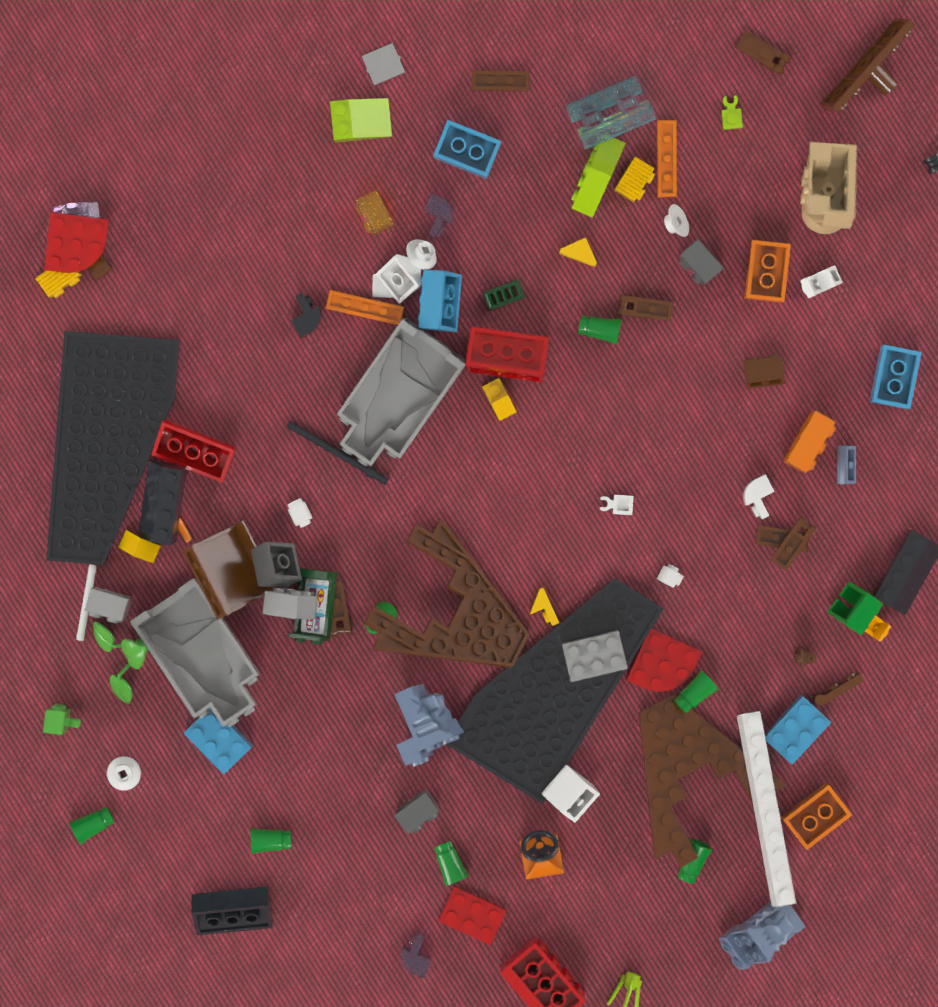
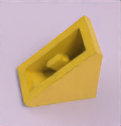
M586 238L561 248L559 254L592 267L596 266V259Z
M128 530L125 531L118 548L130 555L154 563L161 547Z

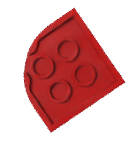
M50 212L44 270L74 273L94 264L104 251L109 219Z
M651 629L641 645L626 680L650 691L663 692L675 689L686 682L691 676L702 651Z

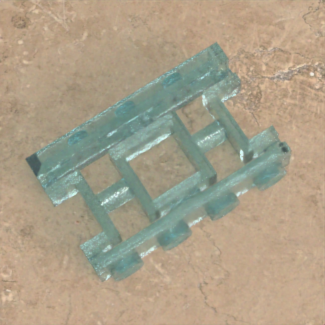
M636 76L566 105L571 122L574 123L582 120L584 127L577 129V132L585 150L656 120L649 100L647 99L639 103L636 98L637 95L643 93ZM628 95L630 96V99H627L623 102L620 101L621 98H624ZM614 105L618 106L619 112L603 118L600 111ZM635 106V109L626 112V108ZM594 110L595 114L585 117L584 114ZM599 120L600 124L590 127L589 124Z

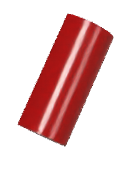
M164 419L151 455L172 464L187 467L190 471L223 483L234 459L236 447Z

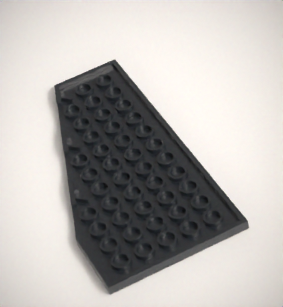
M64 331L47 561L105 565L152 454L162 421L167 419L175 400L180 340Z
M614 578L520 656L512 668H506L478 691L458 721L464 733L459 734V739L446 745L543 804L546 798L541 793L563 767L569 763L626 671L624 669L571 682L562 643L618 630L628 667L664 608Z

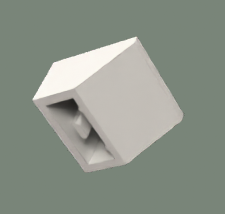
M568 765L563 767L541 793L562 814L575 823L600 795L592 783Z

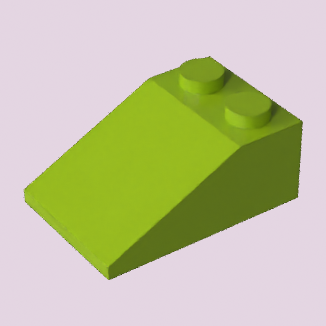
M388 98L330 101L335 143L392 137Z

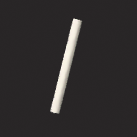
M89 564L76 640L84 641L89 614L88 611L84 610L90 590L94 585L97 565Z

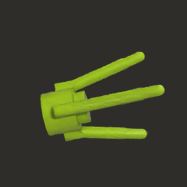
M629 971L626 972V975L622 974L620 982L610 996L607 1005L612 1003L623 983H625L624 987L628 988L623 1007H627L631 992L635 988L634 1007H639L641 976Z

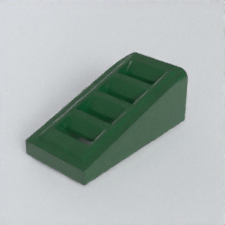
M519 279L483 293L489 311L525 298ZM514 285H515L516 290H517L518 295H519V296H516V297H515V295H514V293H513V290H512V287H511V286H514ZM508 288L511 299L507 298L504 289ZM499 291H501L502 296L504 298L503 302H501L497 293ZM491 294H494L497 301L495 305L492 302Z

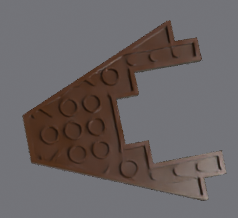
M438 520L432 533L416 524L406 542L454 570L447 588L462 596V599L447 627L430 619L423 634L373 606L363 623L380 633L372 650L512 668L529 636L528 631L443 520Z
M671 695L640 712L639 722L654 858L658 859L671 851L679 866L683 867L698 857L670 806L687 798L677 780L709 763L717 779L735 771L752 804L753 801L743 750L692 709L684 713L674 702L677 697ZM772 774L776 792L786 785Z

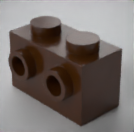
M769 355L762 359L753 357L743 361L746 389L785 384L782 356Z

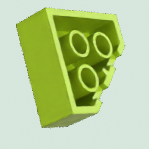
M604 134L602 141L597 140L577 185L581 188L580 190L576 189L571 200L574 201L572 209L593 218L626 143Z

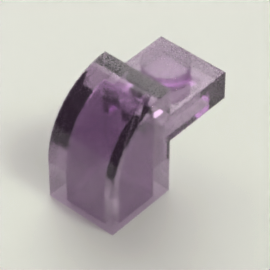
M432 193L423 211L436 218L429 232V236L436 239L437 236H442L446 228L443 225L444 222L452 225L453 211L445 199Z
M77 202L53 208L55 213L100 218L98 202Z
M418 931L416 936L412 935L408 946H411V948L403 946L401 959L404 967L410 973L424 978L432 957L418 952L425 937L424 933Z

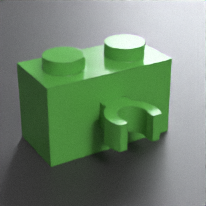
M64 704L52 705L45 712L43 733L63 735L68 732V726L79 728L81 719L70 718L71 709L66 708Z

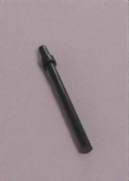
M292 421L288 423V429L364 472L368 478H374L384 485L387 484L389 478L377 472L376 468L361 464L357 459Z

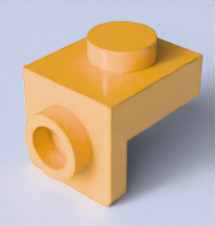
M875 615L865 632L881 642L887 636L891 626Z

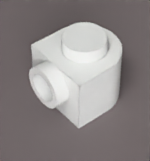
M668 564L667 567L663 565L657 580L674 588L675 585H680L684 576L678 573V568Z

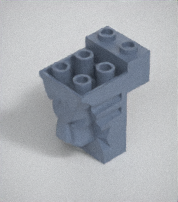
M423 684L412 686L394 694L413 736L397 744L405 766L412 764L415 767L429 761L428 757L434 755L432 750L459 739V734L464 733L455 718L452 719L450 711L445 706L442 694L434 693L428 695Z
M770 901L743 924L734 925L718 939L723 950L731 956L734 966L743 970L748 969L753 964L770 962L774 952L779 951V947L785 945L795 933H799L805 928V925L790 904L772 907Z

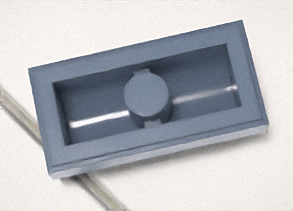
M837 446V484H856V446Z

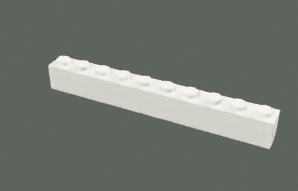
M758 711L737 716L771 904L772 907L795 904L796 901L761 713Z

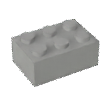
M618 630L562 643L571 682L628 669Z

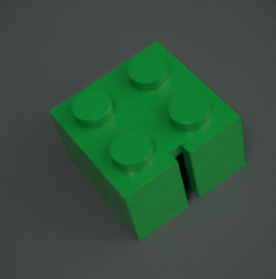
M848 581L839 596L853 605V607L849 608L836 598L827 613L857 634L862 635L875 615L879 613L883 603Z

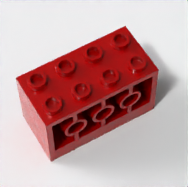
M471 327L466 360L467 372L543 383L549 337Z
M534 936L500 965V974L529 1007H580L586 1002L584 988L578 982L575 984L572 981V974L567 968L562 969L560 967L559 959L554 953L551 955L548 953L547 945L541 938L537 940ZM531 964H533V965L535 964V965H536V968L530 969L529 966H530ZM543 979H548L549 982H548V983H542V980H543ZM561 994V997L555 998L554 995Z

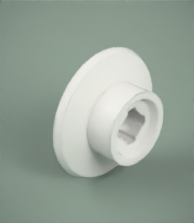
M672 204L668 210V215L664 218L665 226L670 233H677L679 236L686 237L689 233L686 215L678 205Z
M417 239L408 243L406 253L414 266L422 270H430L435 266V248L430 242Z
M121 756L115 758L109 764L107 778L114 788L130 790L139 783L141 769L134 759ZM125 770L127 776L122 778L119 773L120 771Z

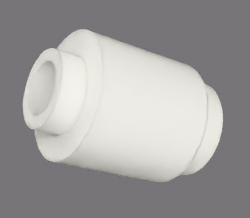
M301 498L287 505L289 508L288 512L295 526L300 525L303 528L311 524L310 519L313 517L306 503Z

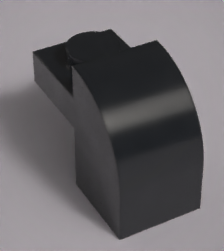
M300 293L295 297L304 314L291 321L300 338H303L318 328L322 316L319 306L311 309L310 306L313 303L310 297Z

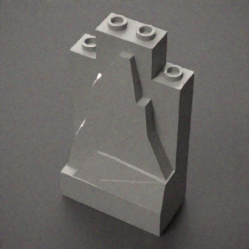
M407 317L402 319L337 413L340 416L339 420L346 425H352L340 443L343 446L342 450L349 455H352V453L356 455L358 461L365 466H372L384 448L387 449L386 453L395 459L396 457L401 458L465 368L466 359L424 329L419 328L418 325Z
M193 578L169 598L151 610L143 612L130 622L194 718L199 716L202 719L210 713L209 709L211 708L223 727L226 725L231 727L239 722L238 717L242 714L247 716L255 711L254 706L257 703L245 685L248 684L250 686L257 682V676L260 673L223 617L217 620L197 579Z

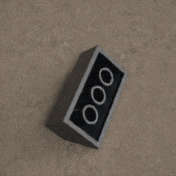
M149 461L138 536L154 543L170 546L176 542L187 467Z
M908 530L872 596L901 614L906 615L938 558V545L913 530Z
M268 887L210 893L202 892L192 894L191 913L197 935L273 928Z

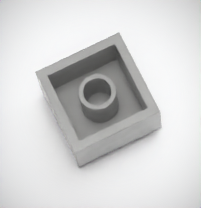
M93 587L90 590L84 611H88V615L92 617H108L107 621L118 624V622L121 623V621L127 619L133 597Z
M273 588V591H265L263 614L293 619H315L318 596L311 595L310 591Z

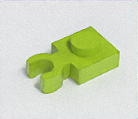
M736 95L733 96L734 102L731 104L727 102L726 96L723 97V104L727 108V110L721 111L723 130L743 128L741 108L735 109L738 102Z

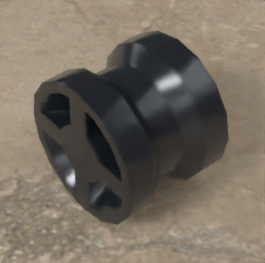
M938 154L923 160L924 164L928 167V174L938 171Z

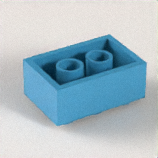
M447 120L433 157L487 179L500 149L501 141Z
M424 270L421 278L422 294L420 296L421 306L418 316L419 328L457 332L462 275L447 271Z
M881 345L869 402L906 410L910 409L922 352Z
M800 694L764 733L765 740L793 765L831 722Z
M210 708V713L202 719L199 718L184 734L225 774L253 745L234 725L223 727Z

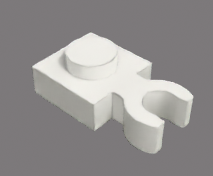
M614 495V500H610L605 496L600 497V500H606L608 503L606 507H600L601 511L613 508V514L632 515L633 496Z

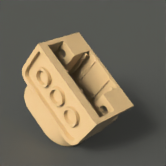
M810 142L807 166H804V172L801 177L803 192H801L800 204H802L801 212L804 223L816 233L831 234L841 228H851L855 217L857 145Z

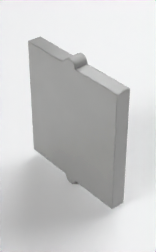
M393 43L362 56L367 67L366 72L370 74L374 86L405 73L400 61L401 57L398 56Z

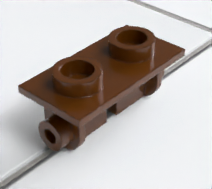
M797 647V651L794 652V662L800 668L804 669V664L816 662L817 657L813 652L809 650L803 651L802 648Z

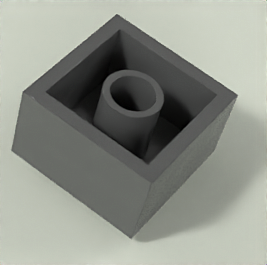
M696 240L678 257L680 259L678 262L685 271L688 269L693 274L691 278L697 285L702 284L704 286L723 269L721 264L699 240Z
M264 542L251 549L258 586L287 588L302 580L294 544Z
M425 788L396 810L394 817L407 834L411 832L415 834L423 828L422 826L425 821L431 822L438 816L439 805Z

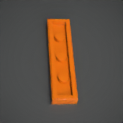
M657 120V198H676L677 120Z
M330 290L325 309L399 325L402 321L405 307Z

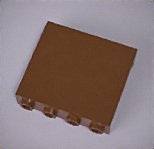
M244 520L182 551L217 620L265 596V591H273V588H278L258 586L251 549L257 547V544L254 542Z

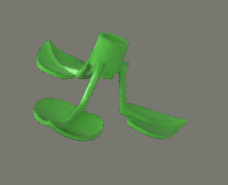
M94 621V636L98 645L107 652L112 651V647H122V651L128 659L129 663L118 673V676L115 674L110 676V686L114 694L121 701L130 704L132 690L128 682L122 678V675L130 666L135 669L141 668L148 648L141 637L134 642L124 639L121 644H115L112 633L102 624Z

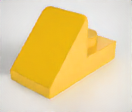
M499 378L482 387L499 421L516 413Z
M539 588L530 615L545 609V612L542 614L546 623L551 622L552 626L558 624L559 621L544 588Z

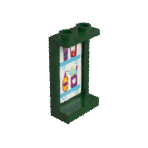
M300 568L302 580L299 581L298 591H310L311 595L318 596L315 619H295L294 632L288 633V637L295 638L294 641L306 642L307 639L311 640V644L322 645L323 641H330L337 572Z

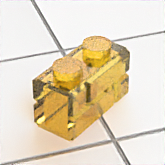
M377 190L356 200L358 204L355 205L359 216H364L366 222L363 224L368 233L372 232L373 236L394 226Z

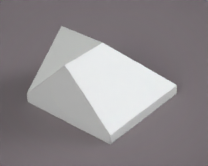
M398 254L376 273V276L399 304L422 286L421 269L414 266L408 257Z

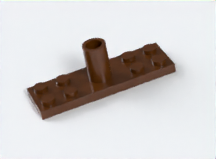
M895 18L819 105L824 110L842 111L847 106V101L859 93L861 85L867 79L883 95L889 94L896 87L897 81L880 64L890 53H893L899 47L898 43L903 38L911 34V29L915 24L910 19Z

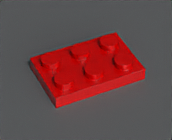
M454 886L438 922L491 945L506 913V909Z

